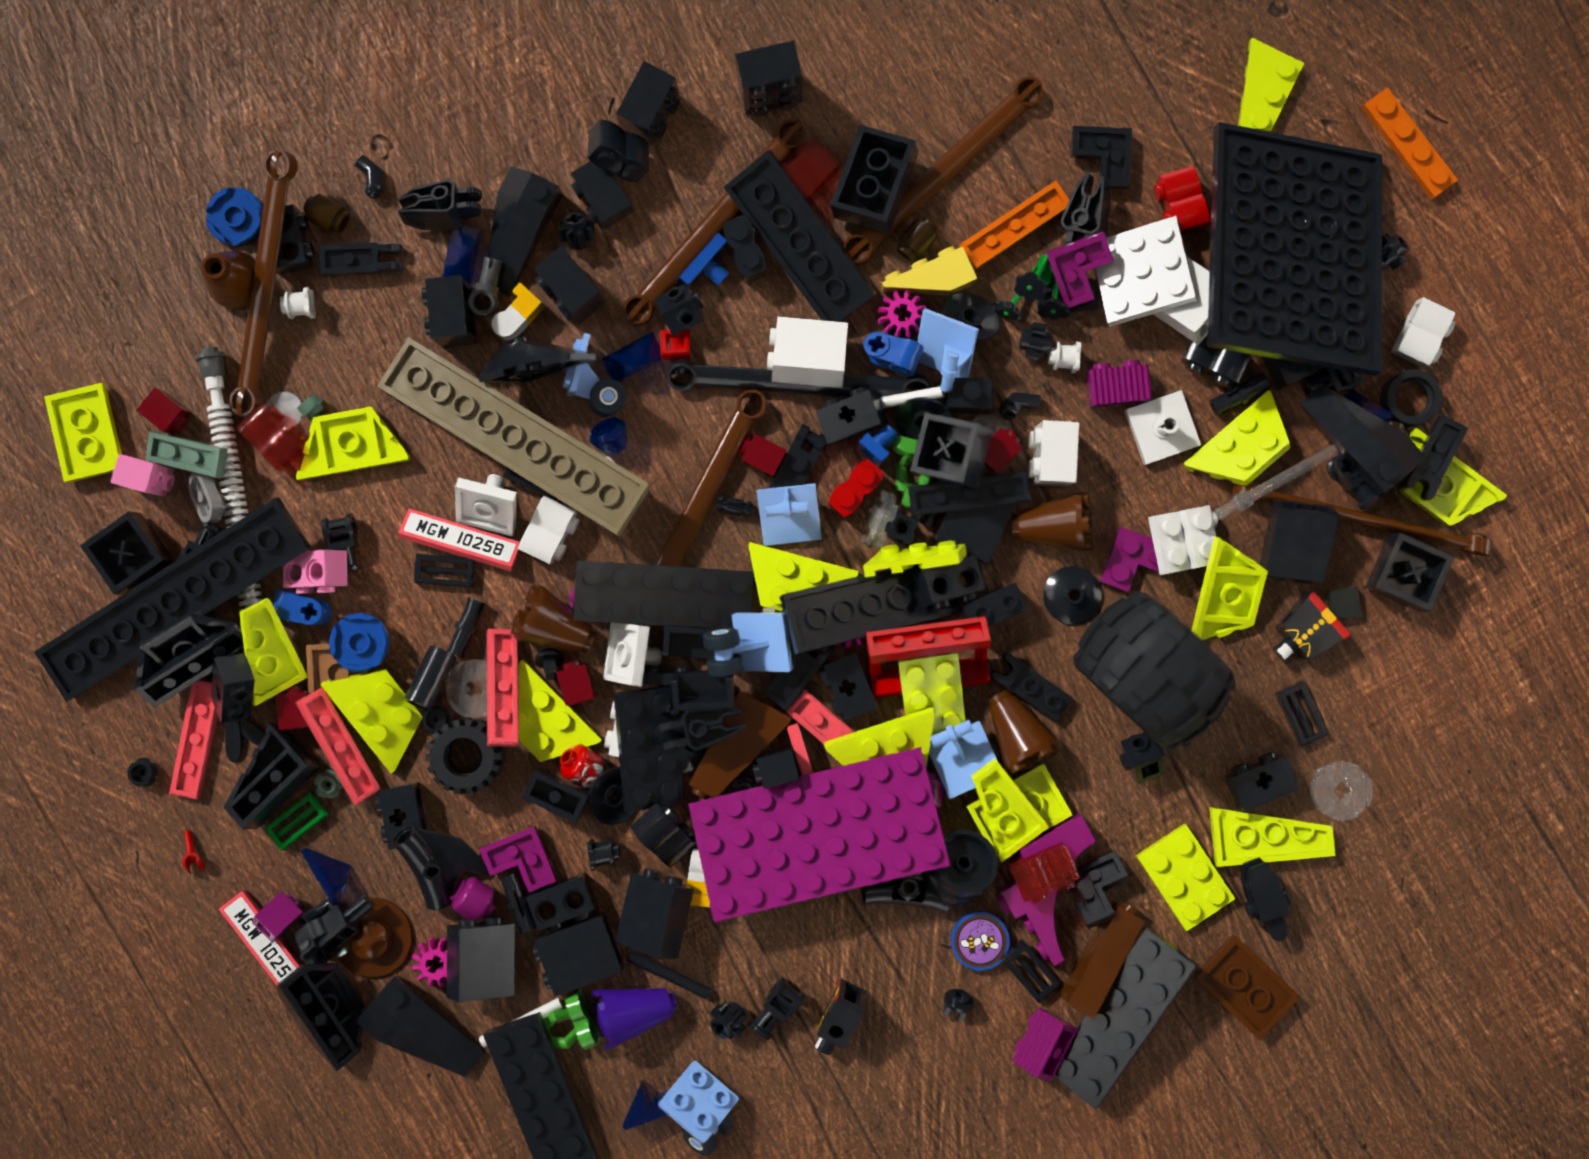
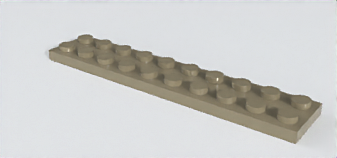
M410 337L407 338L377 385L381 390L619 537L651 488V485L487 384L479 382L474 376Z

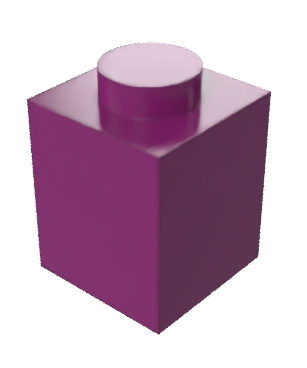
M281 891L254 916L252 924L274 943L298 920L299 915L302 914V911L299 909L301 904L291 894L286 896Z

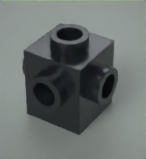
M686 284L671 288L667 293L654 299L672 336L691 329L696 324L704 321L699 311L704 306L697 292L690 293Z
M1143 732L1138 735H1132L1128 739L1120 741L1123 751L1119 755L1121 764L1125 771L1130 770L1138 785L1166 774L1163 756H1165L1163 747L1147 733Z

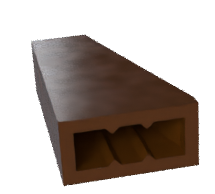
M740 689L735 698L734 707L730 708L742 709L743 713L724 718L722 725L730 728L745 724L746 728L732 738L708 748L689 783L690 786L694 787L692 792L703 799H708L709 796L712 798L717 797L790 723L792 717Z
M1115 901L1113 902L1111 907L1115 913V918L1099 925L1059 990V993L1069 1005L1093 1020L1145 922L1138 916L1140 911L1127 902H1124L1122 906Z

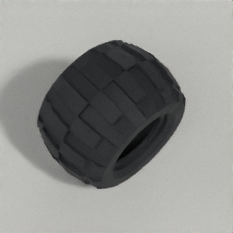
M1133 592L1127 599L1120 598L1105 608L1087 627L1078 643L1080 649L1073 655L1074 666L1164 749L1175 750L1182 742L1188 744L1202 735L1221 716L1231 699L1229 692L1236 686L1235 675L1228 665L1181 620L1144 592Z

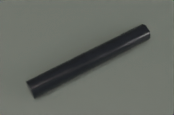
M631 950L628 956V962L704 999H707L711 988Z

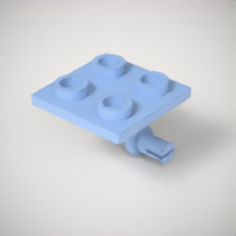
M925 308L922 312L917 340L924 347L919 363L941 371L943 377L940 389L944 392H951L953 390L954 378H969L979 329Z
M815 483L757 490L764 546L822 540Z
M968 719L954 727L948 725L945 731L930 736L932 742L930 743L929 754L949 799L975 789L971 775L996 758L980 721L971 724Z

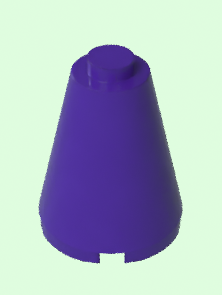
M666 988L598 989L592 991L593 997L599 996V1002L594 1003L600 1035L601 1037L605 1036V1038H608L609 1043L603 1044L605 1050L613 1049L673 1017L672 1011L677 1010L674 994H668Z

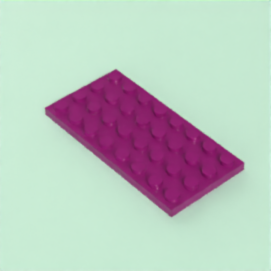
M921 747L800 776L799 780L765 789L764 786H759L688 804L714 922L950 866Z

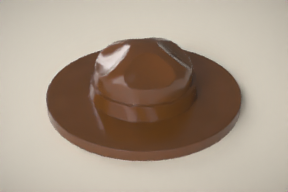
M369 897L375 903L374 909L357 921L361 931L336 950V956L342 965L354 974L363 977H380L393 972L405 961L412 945V928L406 914L396 904L383 898Z

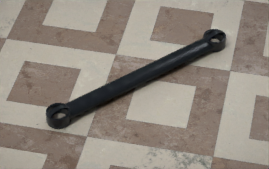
M687 359L673 361L669 366L667 374L668 383L678 391H687L692 387L850 397L849 392L866 386L867 390H877L879 397L906 393L905 390L907 389L923 390L931 388L929 380L921 374H914V376H907L906 378L844 374L842 388L772 382V370L695 365ZM688 374L693 376V378L688 383H679L673 379L672 375Z

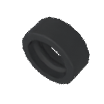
M1407 370L1391 377L1383 386L1380 394V407L1385 417L1390 421L1403 423L1406 425L1405 427H1415L1432 420L1439 412L1442 403V391L1437 380L1429 373L1420 370ZM1413 381L1424 389L1427 396V404L1420 414L1408 416L1398 409L1394 394L1401 384Z

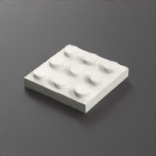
M1176 216L1106 238L1114 261L1095 269L1107 322L1110 327L1197 301Z

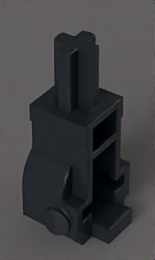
M364 894L347 908L336 904L325 915L308 922L294 934V937L302 954L300 955L301 960L306 961L307 964L327 963L336 956V950L361 931L357 921L374 909V901L370 900L367 894Z

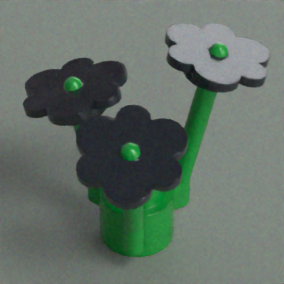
M1047 254L1039 257L1032 271L1016 277V285L1014 286L1016 295L1011 302L995 300L993 303L995 306L994 310H996L999 316L1004 317L1010 323L1021 324L1022 318L1016 305L1022 296L1028 302H1032L1034 299L1043 300L1046 296L1044 287L1053 283L1051 299L1038 303L1037 314L1041 317H1049L1052 320H1057L1059 317L1067 318L1070 315L1068 305L1058 300L1059 287Z

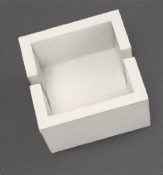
M1043 420L1034 428V431H1030L1029 448L1034 449L1033 459L1028 462V478H1032V485L1068 487L1076 483L1079 422Z

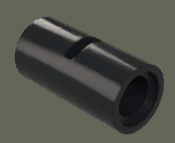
M430 645L404 700L417 708L431 712L442 689L440 684L446 681L456 661V657L439 647Z

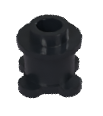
M901 511L893 512L886 524V536L895 543H912L914 541L915 528L919 525L918 518L916 516L908 517L903 515ZM899 523L903 524L906 528L903 534L896 530V526Z
M609 838L605 842L595 843L594 839H590L587 842L591 871H595L598 866L603 865L616 867V861L621 860L620 844L614 843L613 838Z

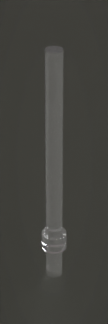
M1332 444L1253 489L1239 492L1232 497L1231 501L1215 509L1217 517L1222 520L1238 510L1242 512L1253 506V502L1341 452Z

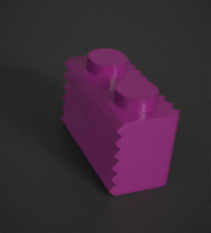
M1140 360L1122 362V367L1111 368V363L1095 364L1093 369L1086 373L1089 408L1146 403L1152 400L1149 364L1140 365Z
M1038 1008L1037 1012L1033 1013L1028 1020L1029 1027L1024 1037L1015 1045V1055L1012 1062L1034 1077L1051 1082L1078 1029L1053 1012Z

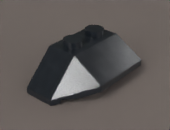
M193 613L187 614L140 644L135 690L154 708L211 673L213 671L214 658L244 652L242 630L233 622Z
M304 964L277 984L280 1000L306 1038L335 1071H339L361 1052L362 1042L360 1040L363 1028L356 1020L365 1011V1005L338 964Z

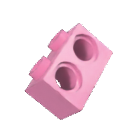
M119 454L110 483L166 497L167 492H170L174 485V469Z
M345 550L306 551L283 566V588H296V594H313L314 588H317V593H335V587L348 586L347 551Z

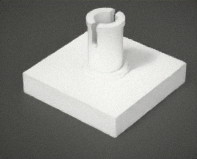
M1182 390L1125 410L1143 465L1201 446Z
M495 474L487 477L486 484L458 478L455 485L456 522L513 536L516 529L517 492L503 489L505 480Z
M627 623L610 624L603 680L632 686H642L644 666H658L662 658L660 648L647 647L650 627Z

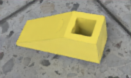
M954 246L940 251L938 253L939 257L928 262L927 258L915 262L911 265L912 269L905 273H901L898 270L884 277L885 281L882 282L881 290L887 293H893L896 290L899 293H904L905 290H909L910 294L949 296L974 285L977 277L963 246L956 250Z

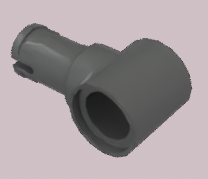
M484 257L480 282H476L475 290L468 299L469 307L475 314L490 316L498 311L500 300L497 284L503 261ZM487 294L490 297L491 304L487 310L483 311L478 306V300L481 295Z

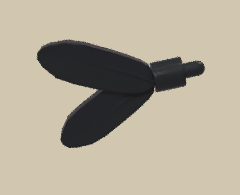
M248 719L226 723L225 750L229 760L233 763L239 760L242 754V736L255 745L260 746L266 732Z

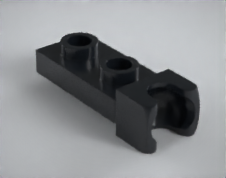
M1442 414L1439 415L1420 449L1424 454L1423 459L1405 476L1401 483V489L1413 488L1417 482H1420L1423 486L1420 498L1424 501L1433 499L1468 427Z
M1004 652L1001 657L1008 663V671L1005 674L991 671L989 673L990 677L1057 722L1073 697L1010 653Z

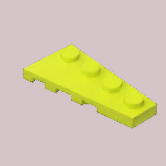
M1209 807L1214 861L1217 867L1243 865V863L1258 857L1267 863L1335 856L1333 826Z

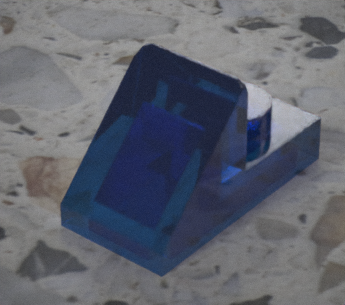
M641 1080L623 1122L624 1131L668 1115L658 1106V1103L668 1091L655 1095L653 1097L654 1100L651 1101L644 1081Z

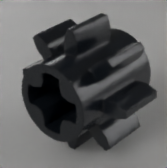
M572 213L565 216L564 222H560L561 228L558 229L560 242L567 241L570 249H585L590 245V241H594L593 235L596 234L594 222L587 221L584 214Z
M1386 233L1382 236V269L1390 266L1392 270H1395L1408 260L1405 254L1410 251V248L1399 234L1391 237Z
M1033 322L1030 329L1023 328L1019 349L1026 350L1025 358L1039 360L1041 354H1049L1053 333L1046 332V324Z
M724 1001L722 1005L718 1003L710 1012L711 1016L714 1017L710 1021L711 1029L720 1038L732 1039L734 1036L739 1037L746 1029V1025L743 1023L746 1020L745 1011L735 1002L728 1003Z

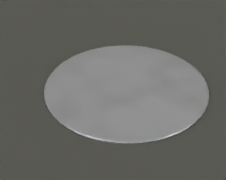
M289 392L274 394L268 400L265 407V415L268 422L275 428L282 430L295 427L300 422L302 416L297 409L301 401L297 396Z

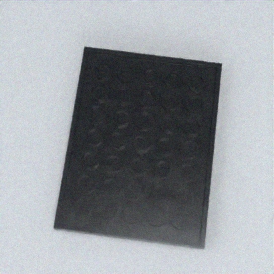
M1219 122L1214 127L1207 347L1373 376L1381 372L1382 154Z

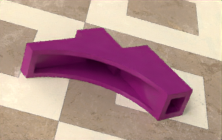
M1075 813L1073 816L1047 829L1019 849V853L1014 856L1022 871L1028 869L1029 872L998 888L1002 896L997 898L1004 913L1011 912L1015 919L1024 914L1026 915V917L1022 918V921L1029 934L1035 933L1040 943L1035 945L1044 961L1049 959L1054 966L1065 961L1059 949L1054 928V908L1060 883L1067 869L1078 855L1096 842L1082 815L1079 813Z

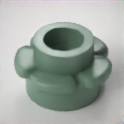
M315 393L309 396L297 407L302 414L301 418L308 416L312 420L313 417L317 416L324 409L321 405L324 399H320Z
M325 770L324 773H319L314 780L316 785L315 791L322 798H336L343 788L334 770ZM327 782L331 783L330 787L326 786Z

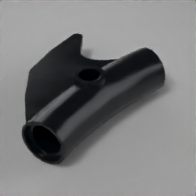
M413 825L402 828L393 837L392 844L411 869L422 892L425 905L430 910H440L451 904L450 895L456 879L461 873L471 871L485 877L489 876L486 865L462 838L436 831L416 829Z
M924 873L861 887L864 905H907L947 913L951 904L942 901L932 893L925 881ZM906 882L910 885V890L907 893L904 890Z

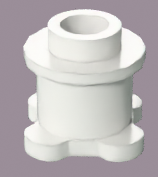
M304 287L303 292L292 293L290 290H285L284 296L280 297L282 313L287 314L289 319H294V316L301 315L315 319L316 311L313 290H310L309 287Z
M1056 341L1054 347L1050 348L1047 363L1052 364L1053 370L1057 371L1058 368L1070 369L1071 373L1076 374V371H1079L1081 342H1076L1075 345L1071 346L1060 345V342Z

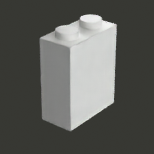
M1187 257L1197 301L1154 313L1153 315L1199 345L1207 336L1209 271Z
M777 317V326L770 329L769 346H774V352H768L767 370H772V382L842 388L848 323Z

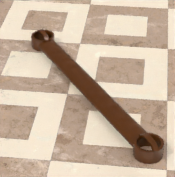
M1030 76L1020 79L1012 93L905 190L889 235L864 228L858 234L851 235L846 239L843 246L846 252L851 242L860 240L847 253L851 259L865 245L868 247V253L865 258L861 260L852 259L856 266L865 264L870 259L871 253L1027 109H1033L1039 104L1044 90L1043 85L1038 79ZM1031 84L1018 95V89L1022 85ZM1035 88L1038 90L1037 100L1034 102L1023 101Z
M793 119L782 122L777 129V135L756 159L767 150H771L782 164L792 152L798 151L804 145L806 138L804 126L799 121ZM792 126L791 129L785 134V136L781 140L782 131L785 128ZM799 129L802 132L800 142L795 145H787L789 139ZM727 192L639 293L626 300L623 306V313L630 324L643 326L650 322L653 317V311L657 307L654 299L674 288L680 281L679 277L717 233L721 234L724 231V222L734 219L739 214L740 209ZM639 301V303L632 309V311L628 315L627 313L630 305L633 302ZM647 304L649 306L647 317L641 321H634L633 319L639 310Z
M279 149L270 151L265 156L263 162L264 171L268 176L238 387L233 390L229 398L231 409L239 416H254L261 411L263 406V397L259 392L287 194L289 181L293 179L298 169L296 158L291 153ZM283 155L287 161L286 171L281 176H278L276 164L278 158ZM249 392L252 397V406L246 412L242 408V401L245 393Z
M753 389L746 390L737 398L736 409L655 565L681 567L756 419L766 409V399L759 391ZM752 393L744 411H742L741 401L743 397ZM757 397H759L762 403L761 410L754 416H750L749 412ZM643 624L641 626L650 627L652 625Z
M1256 479L1247 486L1235 483L1231 495L1242 499L1264 500L1272 503L1274 499L1330 505L1339 514V519L1458 547L1460 551L1479 556L1491 555L1493 541L1482 533H1469L1463 536L1266 489Z

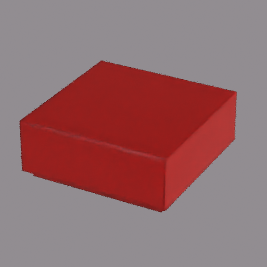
M689 329L674 336L671 335L669 330H660L661 361L691 359Z

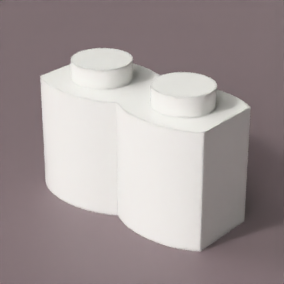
M1424 297L1416 300L1391 353L1421 368L1430 366L1431 363L1435 364L1443 351V348L1440 347L1443 337L1447 338L1455 327V322L1453 321L1455 312Z
M543 496L520 541L518 549L548 564H553L555 560L560 561L567 547L563 544L567 534L572 535L578 526L579 519L576 518L578 512L547 496Z

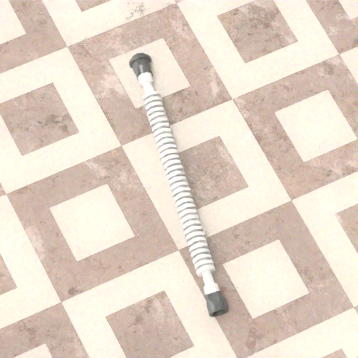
M206 347L200 349V354L195 355V360L199 362L201 379H205L206 390L210 391L212 406L206 409L208 413H211L208 415V420H215L209 422V427L214 428L210 430L211 435H217L211 437L212 442L216 443L213 445L228 448L224 478H218V480H225L219 482V487H226L220 490V494L227 495L221 497L224 502H228L225 506L226 510L229 511L225 512L224 517H231L225 520V524L233 525L246 517L243 515L248 514V509H242L247 506V502L240 501L246 499V495L239 494L244 492L245 489L244 486H238L244 484L243 479H237L242 477V472L236 471L241 469V465L234 464L240 462L239 457L235 456L239 454L238 449H232L237 447V442L233 441L236 439V435L230 434L235 432L234 427L231 426L234 423L233 419H228L232 417V412H228L231 410L230 404H224L222 389L225 388L223 377H226L223 359L226 356L225 352L218 350V347ZM254 584L244 590L243 594L237 595L238 599H244V601L238 602L239 607L245 606L246 609L263 600L256 599V597L262 596L261 591H255V589L261 588L260 584ZM275 696L262 703L275 701Z

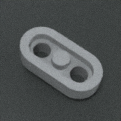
M192 472L189 477L188 489L201 521L204 523L219 522L225 514L226 506L216 488L215 479L211 476Z

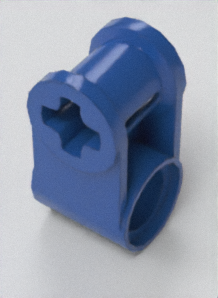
M873 332L864 340L865 352L869 355V359L874 365L893 370L905 376H914L924 350L921 344L911 339L899 338L882 332Z
M275 590L272 605L281 621L297 622L306 625H323L330 620L332 609L326 601L304 596L303 594H296V592ZM312 608L317 610L316 616L311 614Z

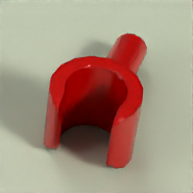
M191 830L184 831L186 855L182 859V865L189 874H191L190 866L194 862H196L199 870L203 871L204 862L195 852Z

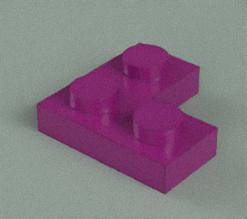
M1104 231L1047 251L1064 303L1068 305V308L1095 299L1086 271L1114 261Z
M1119 527L1099 582L1124 592H1129L1138 566L1159 573L1152 538Z
M536 825L479 848L490 876L518 865L528 892L558 880Z

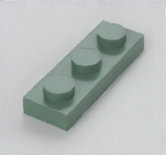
M149 431L145 460L215 478H224L228 448L161 432Z

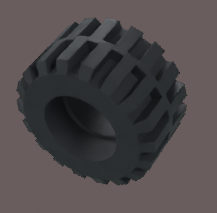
M464 718L447 723L434 733L433 741L428 743L427 748L430 751L429 754H426V761H430V767H427L429 774L433 772L435 775L433 780L437 784H443V789L446 791L453 790L454 794H471L491 785L496 777L501 774L503 770L501 769L502 765L506 761V757H504L506 747L487 746V724L480 719ZM463 738L473 740L482 752L481 765L472 773L460 771L452 762V747L456 741Z

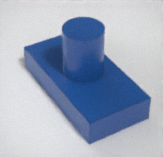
M717 233L679 277L680 282L686 284L687 288H689L703 272L719 286L729 275V272L715 260V257L726 246V239Z
M885 424L874 437L867 433L859 441L857 448L879 467L889 455L886 449L899 435L888 424Z

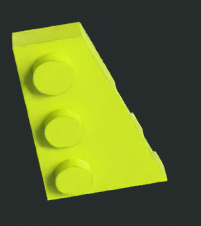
M1251 38L1248 45L1249 55L1245 68V85L1241 99L1238 126L1271 132L1304 63Z
M944 541L938 543V546L928 547L926 543H915L910 545L909 548H899L898 545L883 546L863 566L865 578L876 576L875 573L878 570L887 568L891 569L892 574L900 573L903 570L912 568L914 564H918L920 569L960 564L967 556L966 545H956L955 541Z
M265 598L239 612L244 652L255 679L252 705L257 706L308 678L270 599Z
M996 758L971 775L1001 863L1049 828L1046 821Z

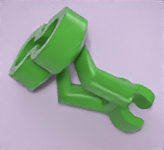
M898 436L893 441L891 447L893 451L903 456L895 465V489L903 492L901 505L910 508L908 487L930 484L932 478L921 475L916 484L908 482L907 466L914 457L918 440Z
M582 990L575 991L566 996V1009L554 1010L543 1017L555 1049H569L576 1040H578L584 1050L600 1045V1036L593 1017H590V1009ZM572 1020L574 1029L566 1037L551 1035L550 1028L558 1021Z

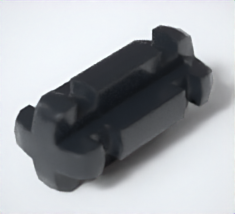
M720 496L716 509L718 512L723 510L727 514L738 516L745 514V517H750L753 504L751 501L745 503L741 499L730 497L724 499V496Z

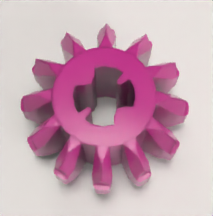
M896 290L892 293L894 301L886 296L883 298L882 302L886 307H878L877 313L884 316L878 319V325L888 324L883 333L889 334L894 330L896 331L894 336L900 338V334L903 332L907 339H911L910 329L914 333L919 334L920 326L918 324L921 323L922 315L919 314L923 312L926 306L920 305L916 307L920 301L918 295L911 301L908 299L910 295L909 290H905L903 298H900L899 292ZM900 309L905 310V315L910 318L905 317L904 321H899L897 314Z
M434 936L430 937L428 944L421 942L418 945L420 952H415L412 955L415 961L420 962L413 965L412 970H421L422 973L417 978L419 982L423 981L426 977L429 978L427 982L428 987H433L436 980L441 988L447 984V937H442L439 944ZM436 956L441 958L439 962H443L439 968L434 966L436 962H432Z

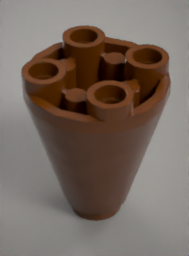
M225 251L206 256L201 265V272L211 298L219 305L229 309L245 310L249 308L256 259L250 254L241 251Z
M1089 492L1074 493L1012 515L1014 538L1077 551L1093 550L1092 533H1090V527H1093L1092 510L1090 509Z
M532 584L525 597L527 602L524 606V611L519 609L511 623L513 627L510 633L514 635L513 637L529 643L577 653L579 651L586 653L594 641L596 632L591 630V626L585 621L572 620L573 611L542 585L536 586Z
M1005 690L989 699L991 705L989 709L1004 767L1007 772L1011 771L1012 774H1022L1034 767L1031 762L1037 759L1047 760L1059 753L1057 739L1016 695L1011 694L1010 690Z

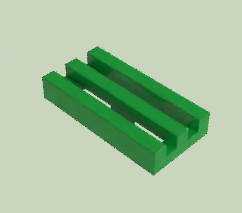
M313 791L306 794L263 828L280 851H284L330 815L329 811L325 810L322 806V802L317 800ZM307 802L312 804L310 808L276 833L273 830ZM315 811L319 813L313 820L282 842L281 837Z

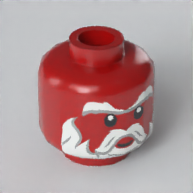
M578 744L565 750L560 758V772L562 776L581 788L590 787L594 780L605 771L602 756L583 744Z

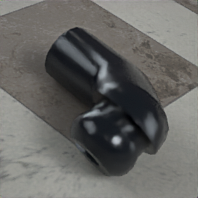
M362 155L356 161L355 166L366 175V195L372 199H377L380 197V193H383L385 190V173L369 158Z
M1014 392L1001 403L999 413L1003 419L1012 420L1023 408L1039 409L1041 395Z
M328 897L313 909L299 915V924L303 927L308 922L325 915L336 904L343 907L344 904L337 897Z

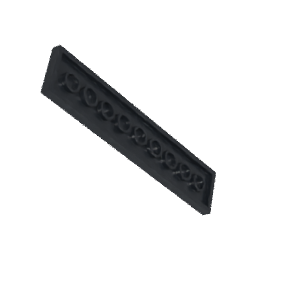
M276 497L45 644L34 653L65 701L68 702L136 660L141 643L189 613L202 616L207 615L311 549V546L280 497Z

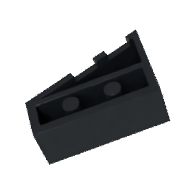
M268 724L265 730L267 732L260 746L255 748L248 768L244 774H241L223 807L242 829H258L321 768L288 730H279L278 724Z

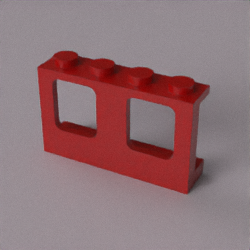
M985 616L866 632L869 676L874 699L902 695L899 668H881V662L974 650V655L971 658L959 660L962 687L990 683L987 666V648L991 647V639Z

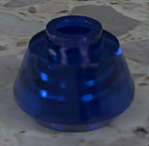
M617 417L602 420L592 428L589 437L590 443L604 454H619L625 449L628 441L625 421Z

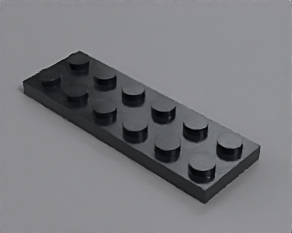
M767 150L723 187L743 215L750 221L754 230L821 320L841 322L877 294L771 150Z
M577 560L572 620L701 628H733L732 615L734 613H751L754 571Z
M914 564L912 568L903 570L900 573L892 574L891 569L876 572V576L865 578V575L779 596L795 655L866 637V632L908 627L961 613L958 599L951 600V606L935 611L933 606L922 608L912 574L921 570L918 564ZM933 582V590L940 595L939 585Z
M1150 927L1146 928L1127 955L1094 1020L1086 1015L1078 1026V1032L1075 1033L1072 1043L1069 1044V1049H1067L1064 1059L1061 1060L1055 1077L1095 1110L1099 1108L1199 965Z
M541 1012L486 1030L483 1037L533 1159H599Z

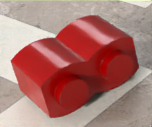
M1194 166L1158 177L1153 190L1157 202H1161L1165 210L1162 213V220L1176 216L1181 234L1206 227L1211 222L1199 177Z
M869 459L860 462L852 470L848 481L840 484L832 492L828 506L842 519L849 517L858 509L863 497L871 494L878 487L884 472Z

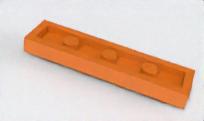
M1388 87L1361 107L1430 200L1458 180Z
M1055 180L959 244L958 248L963 246L973 270L976 271L1064 212L1069 198Z

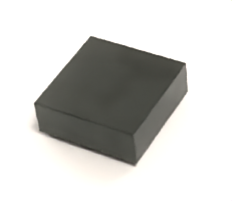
M1358 587L1326 590L1328 609L1337 619L1361 616Z

